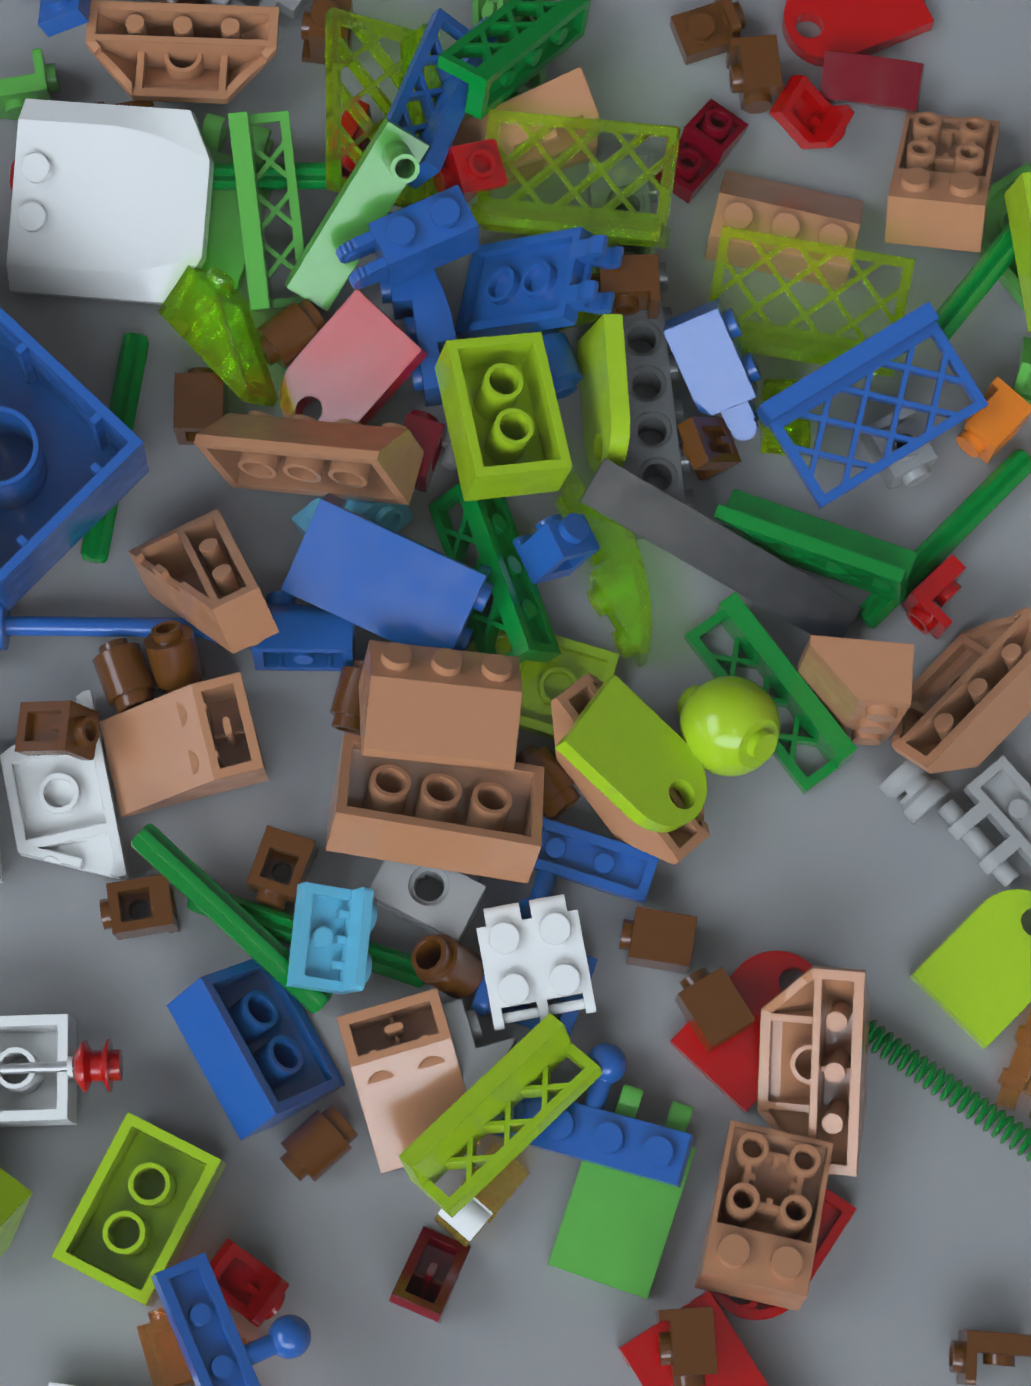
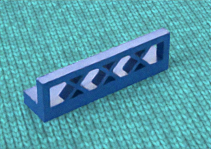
M441 8L432 13L386 117L415 136L419 134L418 137L429 145L428 150L419 163V175L414 181L407 183L414 189H417L441 171L449 152L448 149L452 145L465 114L469 84L437 67L439 55L443 52L438 33L442 29L458 41L474 27L469 30ZM486 16L484 19H482V20H481L479 23H477L474 27H476L478 24H480V23H481L483 20H485L488 16ZM488 37V43H495L497 37ZM461 58V60L476 68L483 63L482 58ZM435 65L441 82L440 88L428 89L422 72L424 66ZM408 102H420L426 119L424 124L412 125L406 108Z

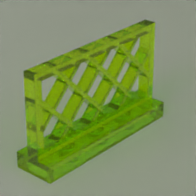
M334 7L325 13L326 190L338 193L341 191L347 181V178L341 177V158L348 154L352 161L357 164L363 155V152L357 145L367 137L372 140L383 120L387 117L392 103L378 84L389 77L399 90L428 24L423 23L416 30ZM341 26L352 29L363 43V46L353 53L341 38ZM386 38L400 42L399 62L394 64L378 43L380 39ZM366 50L370 52L385 72L376 80L371 77L357 58ZM435 65L424 66L422 72L428 89L440 88L441 82ZM345 66L350 69L364 88L354 97L341 81V70ZM367 93L385 115L376 124L373 123L357 102ZM408 102L406 108L412 125L424 124L426 119L420 102ZM345 110H348L365 132L355 141H353L341 125V114ZM433 177L417 189L406 184L393 206L403 209L437 194Z
M489 110L485 140L491 138L496 140L504 170L509 167L522 184V187L508 199L491 198L492 190L479 192L477 204L472 203L471 212L479 229L484 231L537 235L583 227L593 235H606L609 237L608 243L668 249L671 229L668 228L681 129L678 126ZM501 123L518 124L529 137L508 156L498 144ZM528 125L541 126V128L533 133ZM554 128H563L570 133L576 142L554 160L540 140ZM575 130H585L589 132H587L583 137L580 138ZM602 132L614 133L623 147L603 164H600L586 145ZM622 134L636 136L632 140L627 142ZM649 136L667 138L665 156L648 169L634 149ZM535 145L549 165L527 182L513 163ZM582 149L596 169L574 187L560 167ZM630 154L644 173L621 191L607 171L626 155ZM663 169L660 185L654 176ZM553 172H556L570 191L554 204L543 203L533 189ZM603 176L617 196L602 208H592L580 193ZM649 180L660 193L657 214L637 212L627 199ZM529 194L534 202L520 200ZM574 198H576V200L580 203L581 206H571L567 204L571 202ZM623 202L629 211L613 209Z
M722 225L708 302L719 298L722 292L737 283L752 304L751 307L737 316L743 335L737 337L742 351L825 365L866 340L857 324L879 308L883 310L891 324L904 317L915 259ZM730 238L751 241L761 258L740 273H737L727 259ZM759 243L775 245L777 247L766 254ZM785 248L798 249L810 266L785 282L770 259ZM807 251L825 255L814 262ZM834 256L845 257L858 274L833 290L818 267ZM855 259L873 263L862 270ZM766 263L781 286L757 302L742 278ZM883 264L902 267L899 287L881 299L866 276ZM726 266L733 278L722 285L724 268ZM814 271L829 294L805 310L790 287ZM862 279L877 302L852 318L838 298V295ZM785 291L800 314L784 325L772 323L761 307ZM897 297L892 315L885 304ZM833 299L848 322L833 333L821 332L809 315ZM757 311L763 321L746 319V317ZM804 319L811 330L793 326ZM850 328H853V330L859 338L844 336L842 334L848 331ZM882 367L873 374L893 377L894 370Z

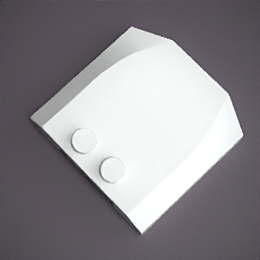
M25 99L18 118L6 262L10 291L16 294L179 306L184 298L182 296L194 274L199 273L206 261L214 162L197 125L199 123L195 113L191 110Z

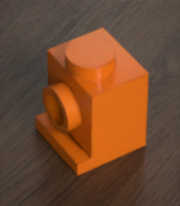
M998 376L991 382L984 396L989 405L964 420L966 425L963 431L956 437L957 444L966 454L974 458L979 457L986 464L1017 434L1031 415V404Z

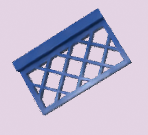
M929 301L763 402L756 410L765 428L769 427L819 509L989 405L937 323L939 316ZM929 338H932L942 354L938 372L911 366L915 347ZM907 352L904 364L893 361ZM947 364L955 376L945 374ZM884 367L902 372L897 397L869 391L875 371ZM909 374L936 380L930 406L903 399ZM865 378L863 390L851 387ZM943 382L962 386L972 404L959 412L937 408ZM844 393L861 397L855 423L828 417L831 400L834 396ZM867 399L894 405L889 431L862 425ZM824 403L821 415L809 413ZM901 407L928 413L924 433L917 438L896 433ZM935 415L947 418L933 427ZM798 418L819 423L813 449L794 445L784 427ZM825 425L853 431L847 457L820 451ZM859 433L887 439L881 460L873 464L854 459ZM893 441L905 443L904 446L891 453ZM800 454L811 456L809 468ZM818 458L845 465L841 484L827 493L823 492L814 477ZM852 466L865 469L849 479Z

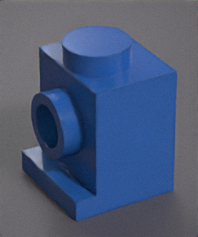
M570 513L564 518L561 514L551 515L535 525L536 533L519 536L512 541L533 585L571 575L600 549L585 515Z

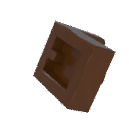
M715 0L714 3L673 15L670 18V28L685 65L726 53L729 38L740 37L741 29H744L746 25L740 3L738 1L732 2V0Z
M690 417L677 425L683 440V452L691 462L699 480H709L742 462L733 437L730 434V429H728L723 417Z
M71 700L21 702L14 751L26 756L70 755L83 761L93 760L96 743L100 734L98 724L99 713Z
M958 1330V1340H951L949 1371L957 1373V1384L976 1385L977 1353L983 1354V1364L1015 1367V1356L1031 1357V1335Z

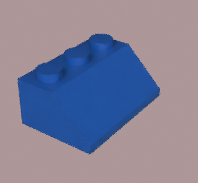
M253 959L200 977L166 1005L240 1141L276 1126L345 1085L300 1002Z

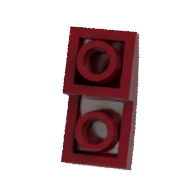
M825 51L819 92L830 102L869 105L871 108L918 112L925 65L923 63L886 57Z
M710 99L685 125L681 138L654 166L652 174H655L656 182L689 204L725 161L746 132L749 124L713 99Z

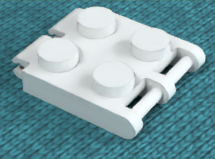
M564 894L529 900L532 918L524 920L521 918L519 902L483 909L486 927L476 928L495 1031L505 1029L504 1024L538 1017H540L541 1022L549 1013L555 1015L582 1009L586 1010V1014L597 1012L578 910L567 911ZM577 994L583 995V999L551 1005H548L547 1000ZM537 1002L538 1007L502 1014L501 1008Z

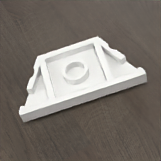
M91 690L82 691L76 696V703L96 711ZM101 732L96 743L94 759L90 761H83L70 755L26 756L14 751L15 744L0 755L17 850L21 856L119 880L129 879Z

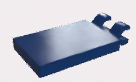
M583 227L479 245V250L472 252L455 329L456 335L467 339L519 334L576 325L579 311L599 315L611 313L615 293L612 291L598 292L599 282L590 279L593 266L603 269H617L621 267L624 248L622 246L607 247L609 237L606 235H593Z

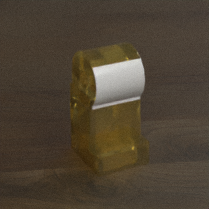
M494 1142L484 1155L495 1154L501 1147ZM513 1159L453 1218L441 1208L434 1220L464 1247H467L528 1179L530 1172ZM466 1179L462 1182L458 1189L466 1182Z

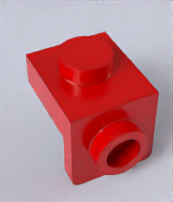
M792 75L769 111V114L801 149L834 147L845 135L846 126L855 113L849 105L832 106L805 75Z
M492 138L451 146L448 149L449 152L441 171L433 176L437 193L458 185L467 203L479 192L502 188L507 184V177L496 140Z
M227 1238L209 1263L226 1304L258 1328L265 1319L272 1318L280 1310L284 1303L285 1291L289 1287V1283Z

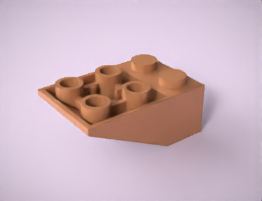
M906 112L888 193L885 243L981 252L1001 121L986 120L978 116L964 118L943 116L933 112Z
M241 672L187 685L99 721L122 818L269 781Z
M437 988L336 1017L381 1174L404 1168L398 1156L466 1092Z
M730 1120L704 1235L695 1288L799 1311L808 1297L834 1143Z

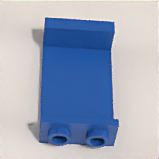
M331 493L322 497L281 590L392 642L465 651L474 632L473 629L466 627L473 609L482 613L494 588L493 584L486 582L492 568L482 565L477 570L344 508L347 501Z

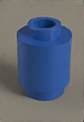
M558 328L533 331L542 333L557 400L570 396L577 390L576 384L581 381L583 375L566 334L559 332Z

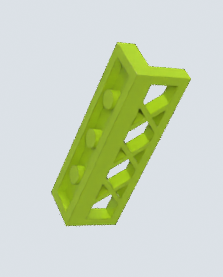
M549 1013L398 1157L410 1180L453 1218L602 1075L601 1068L571 1043L565 1025ZM566 1058L570 1059L582 1070L569 1083L551 1084V1072ZM542 1097L541 1110L533 1118L514 1119V1107L524 1098ZM504 1133V1146L495 1154L476 1156L477 1142L486 1134ZM466 1169V1182L450 1197L434 1184L448 1170Z

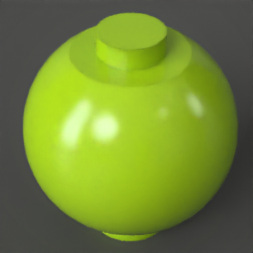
M721 676L708 680L701 685L689 687L683 692L678 701L677 715L680 718V737L688 744L692 753L702 763L704 770L726 777L745 775L763 765L774 753L780 735L778 709L771 696L755 682L738 676Z

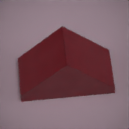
M423 1226L389 1301L440 1323L471 1246Z

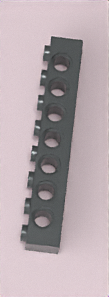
M645 157L588 162L586 186L592 234L609 237L607 247L622 246L624 252L656 254V247H662L663 244L662 225L660 218L652 219L650 203H657V183L655 174L647 175ZM620 208H628L634 211L636 215L625 219L617 216L614 211ZM665 262L659 263L660 297L661 292L668 290ZM661 298L658 319H648L647 310H639L636 314L623 316L630 406V438L627 456L622 468L642 480L651 476L663 478L669 485L663 492L695 510L693 490H684L682 473L689 472V460L683 452L682 443L679 444L677 425L684 421L683 402L681 397L673 398L671 381H678L679 378L678 364L673 353L668 352L667 340L663 333L665 321L672 318L671 307L662 306ZM637 340L645 341L650 344L652 350L646 353H637L629 347V344ZM647 385L654 388L658 395L651 399H644L637 396L633 390L638 386ZM644 431H655L662 436L663 441L656 445H648L641 441L638 435ZM625 528L626 541L644 539Z

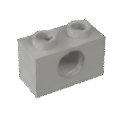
M384 860L370 888L374 889L373 902L376 906L432 935L445 934L460 943L486 896V886L479 883L482 876ZM427 878L438 880L444 887L442 895L434 901L420 899L415 893L416 886L420 881Z

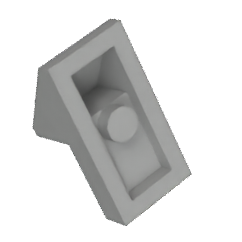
M462 999L442 1004L465 1089L468 1091L515 1046L516 1037L476 1048L474 1041L483 1039L475 1009L465 1012Z

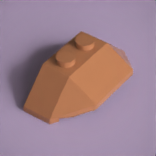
M91 0L85 43L91 53L134 101L228 104L277 54L280 9L279 7Z
M1025 607L1014 611L1013 616L994 619L962 632L912 683L911 706L894 730V736H892V747L895 752L930 774L978 767L1031 712V609Z
M587 673L551 700L555 747L604 683L599 681L598 677ZM555 749L556 760L575 782V785L618 841L629 844L634 848L675 865L710 836L708 823L704 822V806L696 818L674 831L661 833L640 827L630 820ZM670 787L669 795L672 802L677 807L684 809V799L681 793L675 788Z
M812 966L761 1009L757 1111L771 1129L834 1143L829 1174L857 1177L866 1108L870 1011L866 970Z

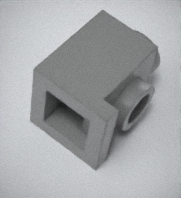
M901 409L896 429L897 434L917 438L924 433L915 417V410ZM892 414L869 424L868 427L889 431ZM864 434L862 442L873 462L876 463L883 458L887 439ZM893 441L891 453L898 449L897 445L901 442ZM930 442L879 473L889 490L903 483L906 488H911L922 483L932 475L930 470H932L938 456Z

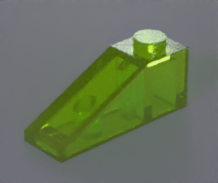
M188 265L158 310V313L243 402L274 407L278 401L274 384L248 303L233 288L235 281L219 268L211 267L209 270Z

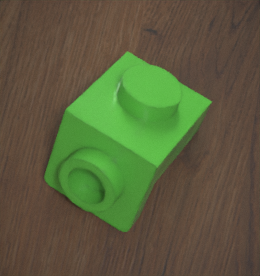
M41 48L32 49L35 73L0 79V119L18 120L25 99L53 100L52 92L60 91L55 63L46 64Z

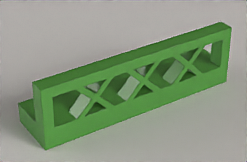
M289 110L249 114L247 111L228 113L250 310L259 311L285 308L292 302L299 304L305 298L295 296L272 299L270 278L282 263L291 271L294 268V265L286 260L293 249H295L296 263L305 250ZM280 123L282 143L270 158L254 146L252 125ZM282 152L284 153L285 170L275 163ZM256 154L266 162L259 172H257ZM271 167L287 179L288 191L276 206L261 196L259 189L260 180ZM288 200L291 219L280 211ZM261 202L272 210L264 221ZM276 215L289 224L293 232L292 242L281 255L266 244L264 231ZM267 251L277 259L270 269L268 267Z

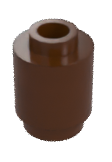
M304 299L299 304L292 302L255 329L259 339L254 342V346L268 365L272 366L277 362L282 368H286L326 323L317 309L307 299Z
M175 620L164 621L155 625L151 629V633L145 637L144 646L157 687L163 689L164 694H168L187 685L201 682L205 671L192 628Z
M118 638L99 647L100 654L93 659V664L109 706L115 707L119 714L155 699L153 692L156 690V685L139 643H128L126 638Z
M354 660L353 667L343 666L330 709V714L334 715L331 726L340 731L361 736L359 680L364 661Z
M533 744L516 755L515 762L545 767L543 813L548 819L554 820L581 798V795L575 789V782L556 760V755L548 746L537 749Z
M445 934L428 935L423 937L413 949L411 962L418 978L446 995L456 999L464 998L472 994L480 985L484 975L482 958L478 953Z
M330 1105L322 1113L316 1110L280 1143L287 1151L280 1157V1160L299 1181H302L308 1175L316 1182L352 1149L349 1144L358 1134L344 1117Z

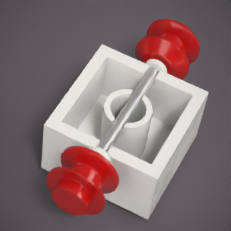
M69 1014L0 1016V1127L77 1125V1084L84 1093H87L92 1082L103 1081L107 1091L111 1092L113 1082L122 1081V1050L113 1049L111 1039L106 1040L102 1050H92L87 1040H83L77 1048V1021Z

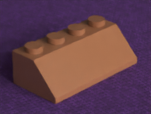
M249 411L248 414L227 413L198 432L194 440V444L225 481L234 488L323 497L331 493L343 499L410 505L424 454L423 449L410 430L400 424L384 423L382 426L362 425L351 419L325 422L317 421L306 415H293L292 418L273 417L262 411Z
M344 733L329 812L325 851L528 884L542 847L545 767L515 762L513 771L361 756V736Z

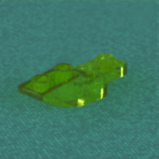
M576 471L567 476L560 490L557 491L558 498L554 500L555 507L563 518L570 513L585 515L600 546V549L587 560L592 567L597 564L600 566L590 573V590L586 591L588 600L599 617L607 615L616 630L611 633V637L622 657L626 659L631 656L636 666L640 668L647 664L652 630L651 599L640 550L632 531L579 501L586 488Z

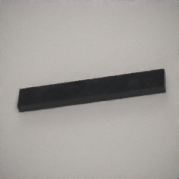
M603 458L579 500L810 635L843 638L861 609V606L606 458Z

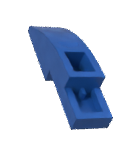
M431 270L402 284H390L388 278L380 281L382 304L392 303L394 320L404 319L406 334L428 353V356L412 373L414 391L423 390L425 407L443 405L435 365L446 340H456L457 338L452 314L435 270Z

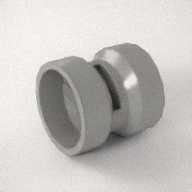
M907 759L879 786V789L889 799H898L903 806V814L912 824H915L942 800L950 790L940 779H932L925 773V770Z

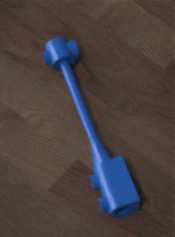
M274 591L267 594L266 604L279 632L264 639L255 646L247 647L252 650L255 670L341 671L343 666L353 667L355 660L356 624L313 604H296V596L285 591ZM0 603V650L8 649L10 636L146 637L151 633V629L155 625L169 620H175L180 624L190 626L195 638H204L211 642L216 641L183 618L10 616V610L8 611Z

